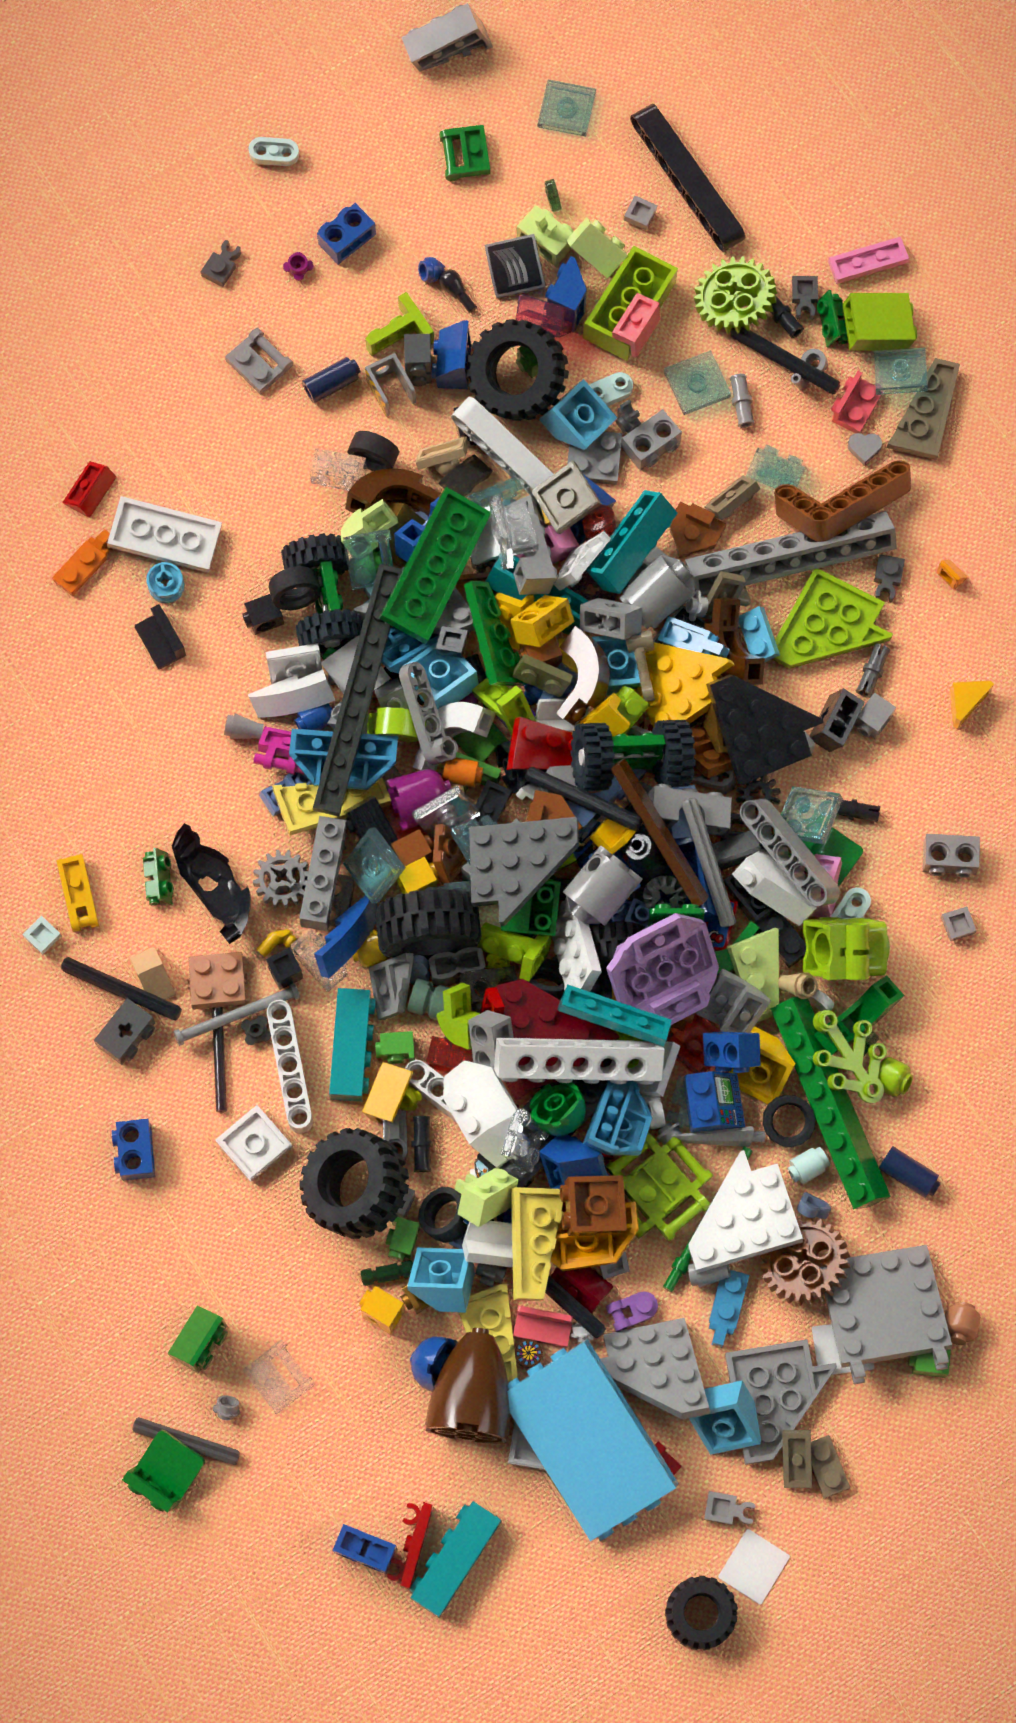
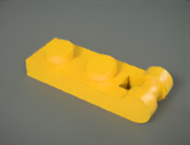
M83 854L56 860L73 933L81 931V928L91 926V928L99 927ZM87 909L88 915L78 918L77 911Z

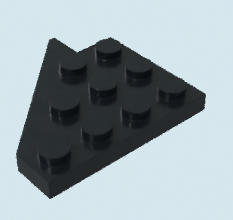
M729 674L706 684L738 784L743 785L812 756L804 731L824 723L822 718L734 675Z

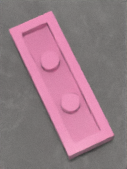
M900 236L829 257L828 264L834 280L838 284L906 264L909 261V257Z

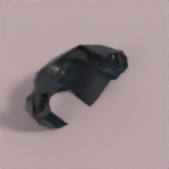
M184 823L176 832L171 845L180 875L205 905L212 917L225 925L219 932L230 945L241 938L248 922L251 909V895L248 885L245 889L241 890L234 880L231 867L228 865L229 859L219 851L201 845L198 833L192 831L191 826ZM210 877L216 883L218 882V886L212 891L203 890L198 882L200 879Z

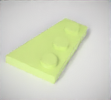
M772 928L727 946L736 976L747 981L770 998V1004L757 1023L773 1017L770 1008L779 1004L778 928Z

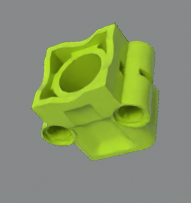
M820 917L818 919L803 920V935L806 941L803 972H808L812 976H819L827 980H867L869 976H882L886 974L890 943L885 922L869 918L842 919L839 917Z

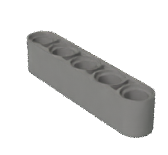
M766 799L744 802L740 808L741 819L805 899L813 906H823L836 902L840 895L837 883L772 803ZM755 807H757L759 811L758 817L755 814ZM772 827H773L774 830H775V836H774V837H773V835H772V833H771ZM788 847H790L792 852L791 858L788 855ZM805 867L808 870V877L804 874ZM821 888L825 892L824 898L821 896Z

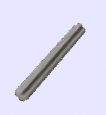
M689 798L682 802V807L720 925L722 927H729L736 923V919L696 798Z

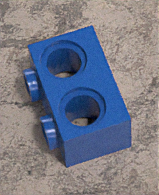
M355 202L350 207L343 208L334 220L324 223L317 232L318 245L339 265L376 235L375 222ZM353 222L360 223V225L356 227H352L349 224ZM334 237H338L341 239L338 242L330 241V239Z
M727 1031L703 1033L704 1066H715V1071L718 1072L732 1071L733 1068L734 1073L750 1072L749 1067L761 1066L759 1033Z
M149 1119L116 1122V1130H112L113 1147L118 1146V1157H114L115 1174L120 1173L123 1181L156 1177L152 1129ZM130 1131H137L139 1133L138 1139L134 1142L125 1141V1135ZM137 1157L141 1159V1164L138 1168H127V1163L131 1158Z
M343 1524L332 1551L334 1554L387 1574L397 1546Z

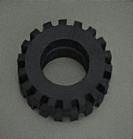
M628 921L608 922L605 926L603 924L591 926L590 931L600 966L602 964L608 965L614 957L617 946L624 943L628 937L644 930L645 926Z
M699 1576L687 1578V1580L676 1586L666 1603V1624L672 1633L671 1635L680 1644L688 1646L693 1650H709L723 1643L732 1634L738 1618V1607L734 1601L733 1593L727 1589L724 1583L718 1582L713 1577ZM696 1596L710 1598L718 1609L716 1623L707 1630L694 1629L685 1619V1606L690 1599Z

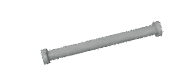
M292 983L285 990L182 1031L177 1029L173 1033L178 1045L181 1046L186 1040L264 1010L275 1000L286 1001L291 998L296 1000L300 998L295 983Z

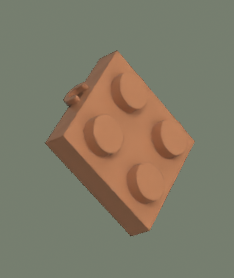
M242 951L188 956L190 978H187L188 990H190L192 1010L246 1005L245 984H248L247 973H244Z

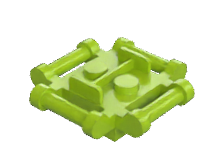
M648 1132L641 1154L649 1148L653 1155L634 1169L628 1176L625 1177L621 1170L639 1155H622L615 1162L611 1161L605 1167L612 1176L623 1175L624 1193L632 1202H636L637 1208L647 1219L643 1223L638 1218L639 1230L636 1233L637 1238H641L653 1227H656L668 1241H671L676 1237L675 1233L702 1210L704 1212L708 1210L711 1204L698 1190L713 1177V1174L700 1165L680 1139L672 1137L663 1147H660L655 1138ZM674 1150L696 1175L697 1179L691 1183L668 1156L671 1151ZM692 1198L695 1201L670 1224L667 1225L663 1221L688 1199Z

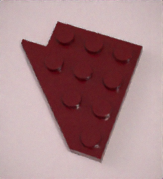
M524 979L496 985L505 1006L503 1015L511 1017L513 1038L619 1040L620 1038L618 1033L607 1027L558 1011L561 1000ZM522 1057L518 1065L524 1066L528 1064L531 1057ZM549 1058L546 1061V1066L555 1065L558 1058ZM577 1058L573 1066H581L585 1062V1058ZM521 1078L525 1092L542 1088L548 1084L554 1085L559 1083L556 1079L532 1082Z

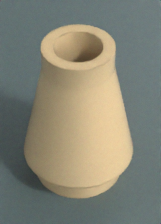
M808 972L782 975L778 982L779 988L782 991H787L801 999L812 997L818 987L817 980Z

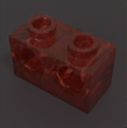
M432 1036L426 1064L435 1071L449 1073L463 1061L474 1063L472 1049L468 1050L453 1044L448 1039Z

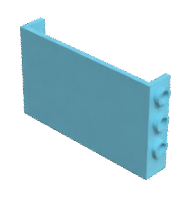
M587 1339L568 1352L565 1348L557 1351L550 1356L552 1362L544 1367L541 1362L526 1371L529 1376L522 1381H519L517 1377L507 1384L509 1389L507 1393L511 1416L590 1541L597 1537L601 1541L614 1533L612 1528L619 1523L626 1526L638 1518L636 1513L645 1508L648 1512L661 1504L660 1498L676 1489L679 1483Z

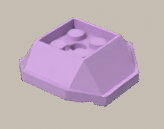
M675 913L628 937L624 943L618 945L614 957L606 969L618 1002L672 1020V1025L708 1006L711 996L709 993L715 983L719 966L706 923L698 918Z

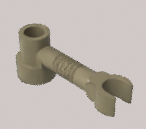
M651 630L641 631L640 635L626 639L628 653L634 652L643 698L646 702L655 700L645 652L655 650Z

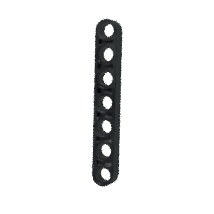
M652 103L632 114L630 120L635 131L716 246L724 252L745 240V233L740 223L657 106Z

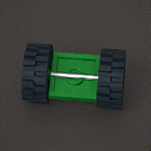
M325 533L319 534V536H314L313 534L308 535V538H298V541L289 542V545H285L281 550L284 569L303 566L313 569L317 574L321 595L314 602L316 613L312 617H305L304 621L300 620L298 625H296V633L299 646L318 643L321 658L328 647L339 650L355 637L360 636L362 630L361 617L357 611L353 610L350 612V609L340 611L343 608L342 596L337 593V574L342 575L345 573V570L349 569L350 562L347 548L341 542L340 535L329 534L326 536Z
M685 719L659 720L655 722L652 733H644L640 736L618 734L612 737L609 726L606 723L575 725V731L572 733L573 739H571V768L573 767L572 775L575 778V785L585 791L609 790V787L612 785L611 780L614 778L611 768L625 758L632 770L652 769L657 785L667 784L672 787L689 786L693 780L692 776H694L695 772L693 766H695L696 762L694 760L696 752L693 747L695 741L694 737H692V729L689 728V722H686Z

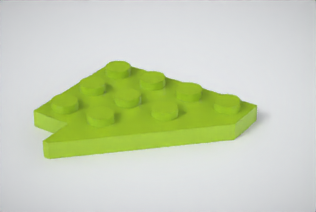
M819 568L814 569L775 639L780 655L771 660L791 669L890 641L893 634L874 624L885 602Z

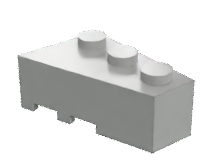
M468 3L456 6L451 12L435 17L430 23L420 28H414L408 34L401 37L411 63L419 72L449 62L448 57L460 53L463 54V57L471 55L470 50L482 46L486 50L493 48L483 22Z

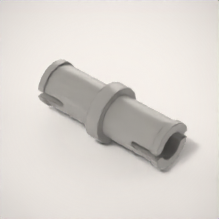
M742 373L732 375L730 381L734 396L732 398V405L736 408L738 427L746 428L753 426L755 423L751 409L752 396L748 392L747 377Z

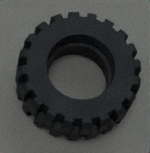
M509 319L505 323L497 322L492 324L491 330L485 329L479 334L482 337L479 342L474 340L471 348L474 349L473 354L467 355L466 362L470 363V369H466L465 373L466 378H469L471 382L468 384L469 390L476 395L474 399L484 406L488 412L513 421L535 419L538 414L544 415L550 405L554 406L559 401L557 396L560 392L564 393L566 388L563 385L564 378L568 379L569 371L565 370V364H568L567 356L562 353L564 348L561 343L555 340V336L551 332L529 321ZM515 346L529 348L534 352L538 361V374L535 382L527 391L519 395L509 394L502 390L496 376L500 358L507 350Z
M446 888L410 891L406 894L402 893L396 895V897H390L385 902L382 901L375 912L378 946L380 951L388 958H394L404 953H413V956L421 955L429 960L430 957L438 953H456L463 948L477 947L482 937L479 907H473L471 894L466 891L460 892L457 889L447 890Z
M345 1128L340 1130V1133L334 1131L328 1134L326 1141L321 1139L315 1145L317 1149L314 1152L310 1151L308 1154V1163L306 1166L303 1165L301 1171L303 1180L299 1182V1190L304 1193L300 1198L302 1205L307 1207L306 1213L308 1216L314 1219L315 1223L319 1226L351 1239L368 1238L375 1235V1230L378 1232L385 1230L388 1227L387 1223L389 1221L394 1222L398 1217L396 1214L398 1209H403L406 1202L403 1200L404 1194H408L409 1185L406 1184V1180L409 1179L408 1169L403 1167L406 1164L403 1156L398 1154V1149L393 1144L363 1129L356 1128L353 1130ZM366 1161L369 1178L365 1191L357 1201L348 1206H343L340 1198V1186L344 1175L355 1164Z

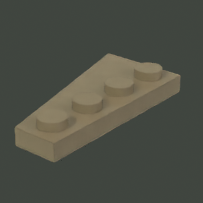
M938 358L934 359L916 395L913 397L906 413L888 442V449L937 460L960 367L959 363Z

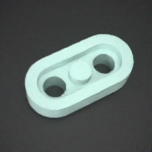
M257 137L250 142L248 147L251 160L257 164L291 166L299 159L298 145L291 139ZM260 151L266 152L264 155L258 154ZM284 153L291 154L289 157L283 156Z
M618 372L593 382L589 386L594 391H599L602 394L599 397L607 406H610L628 398L632 394L633 380L628 374ZM619 381H621V382H623L625 385L622 386V387H619V386L616 385V383L619 382Z
M862 888L850 889L831 917L842 919L863 918L871 904L869 893ZM859 900L861 902V906H853L852 901Z

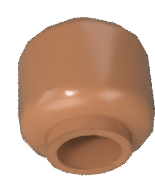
M959 1301L946 1308L945 1318L951 1342L956 1345H965L966 1342L976 1339L981 1316L975 1310V1306Z

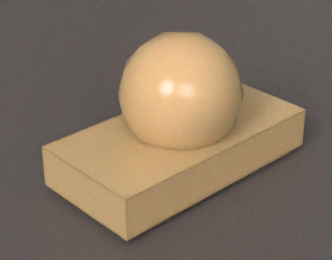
M464 436L420 449L415 461L416 466L420 470L435 465V469L440 475L452 476L459 470V458L466 456L470 443L467 437Z

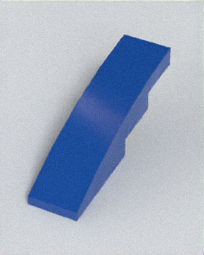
M367 893L334 920L336 928L324 937L326 944L314 953L322 977L330 978L357 952L372 932L376 924L375 912L378 908L374 893Z

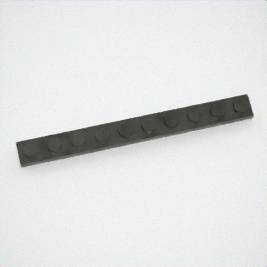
M379 564L315 797L313 811L340 817L391 625L382 621L379 617L403 569Z

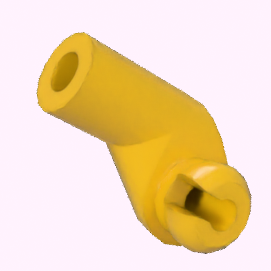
M289 929L274 931L256 949L261 955L267 957L279 944H284L285 947L291 948L296 944L297 937Z

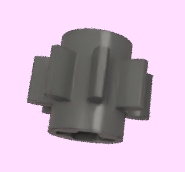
M479 1263L475 1274L481 1276L480 1283L493 1287L494 1282L502 1284L508 1267Z

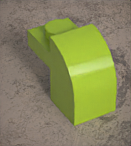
M385 707L377 708V712L369 714L367 734L398 736L399 741L407 743L419 741L409 709Z
M460 983L443 991L444 1010L437 1013V1020L443 1034L449 1041L469 1050L472 1049L468 1020L480 1013L471 1010L470 985Z

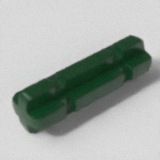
M409 1260L401 1262L402 1265L394 1263L375 1267L376 1270L371 1268L363 1269L360 1273L362 1284L368 1286L373 1285L374 1281L383 1283L399 1280L400 1276L409 1278L413 1262Z

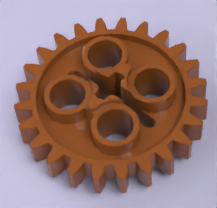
M797 1218L803 1237V1244L796 1249L793 1248L794 1245L768 1252V1254L760 1255V1258L765 1263L760 1266V1269L763 1273H766L762 1277L766 1283H769V1289L771 1292L776 1291L779 1299L785 1296L786 1301L790 1304L796 1298L799 1306L802 1305L804 1299H807L809 1304L813 1305L814 1297H818L823 1302V1294L825 1292L833 1296L831 1288L833 1286L842 1287L838 1279L847 1278L845 1271L842 1269L850 1268L849 1262L845 1260L850 1257V1254L845 1249L847 1247L845 1240H841L842 1236L839 1231L834 1232L832 1224H828L825 1227L822 1219H819L814 1225L812 1218H808L806 1224H803L801 1219ZM828 1250L826 1255L818 1257L820 1251ZM786 1266H793L789 1272L782 1273ZM819 1267H827V1269L823 1270ZM818 1274L815 1280L807 1281L810 1275Z

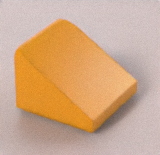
M942 560L939 563L937 574L951 588L956 589L967 579V575L951 560Z

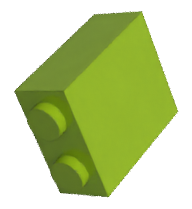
M850 293L844 301L843 310L850 351H907L916 341L917 328L914 326L912 318L914 307L912 302H910L909 293Z

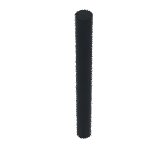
M223 1007L212 1008V1018L223 1014ZM223 1026L213 1030L216 1112L227 1111Z

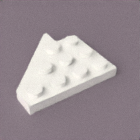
M740 1151L688 1244L696 1273L803 1242V1237L778 1163L751 1171L745 1151Z

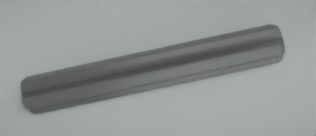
M137 1417L133 1424L132 1430L135 1433L154 1439L159 1431L166 1430L196 1453L231 1465H236L240 1457V1452L236 1449Z

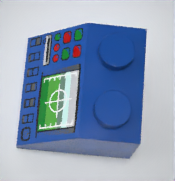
M710 1071L686 1074L684 1076L683 1086L691 1133L745 1127L738 1075L736 1073Z

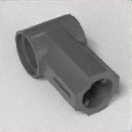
M398 1109L393 1123L383 1120V1139L394 1146L402 1148V1156L405 1162L408 1158L406 1110Z

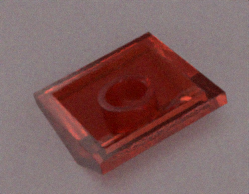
M695 1012L692 1024L687 1023L684 1032L679 1031L680 1028L673 1027L668 1033L666 1042H674L680 1045L676 1060L692 1074L709 1072L714 1067L704 1066L703 1033L721 1032Z

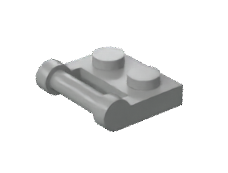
M258 327L253 329L245 340L225 356L226 362L260 395L283 376L294 363L288 356L284 357L264 337V333ZM258 344L278 365L274 369L270 367L252 349L254 345Z

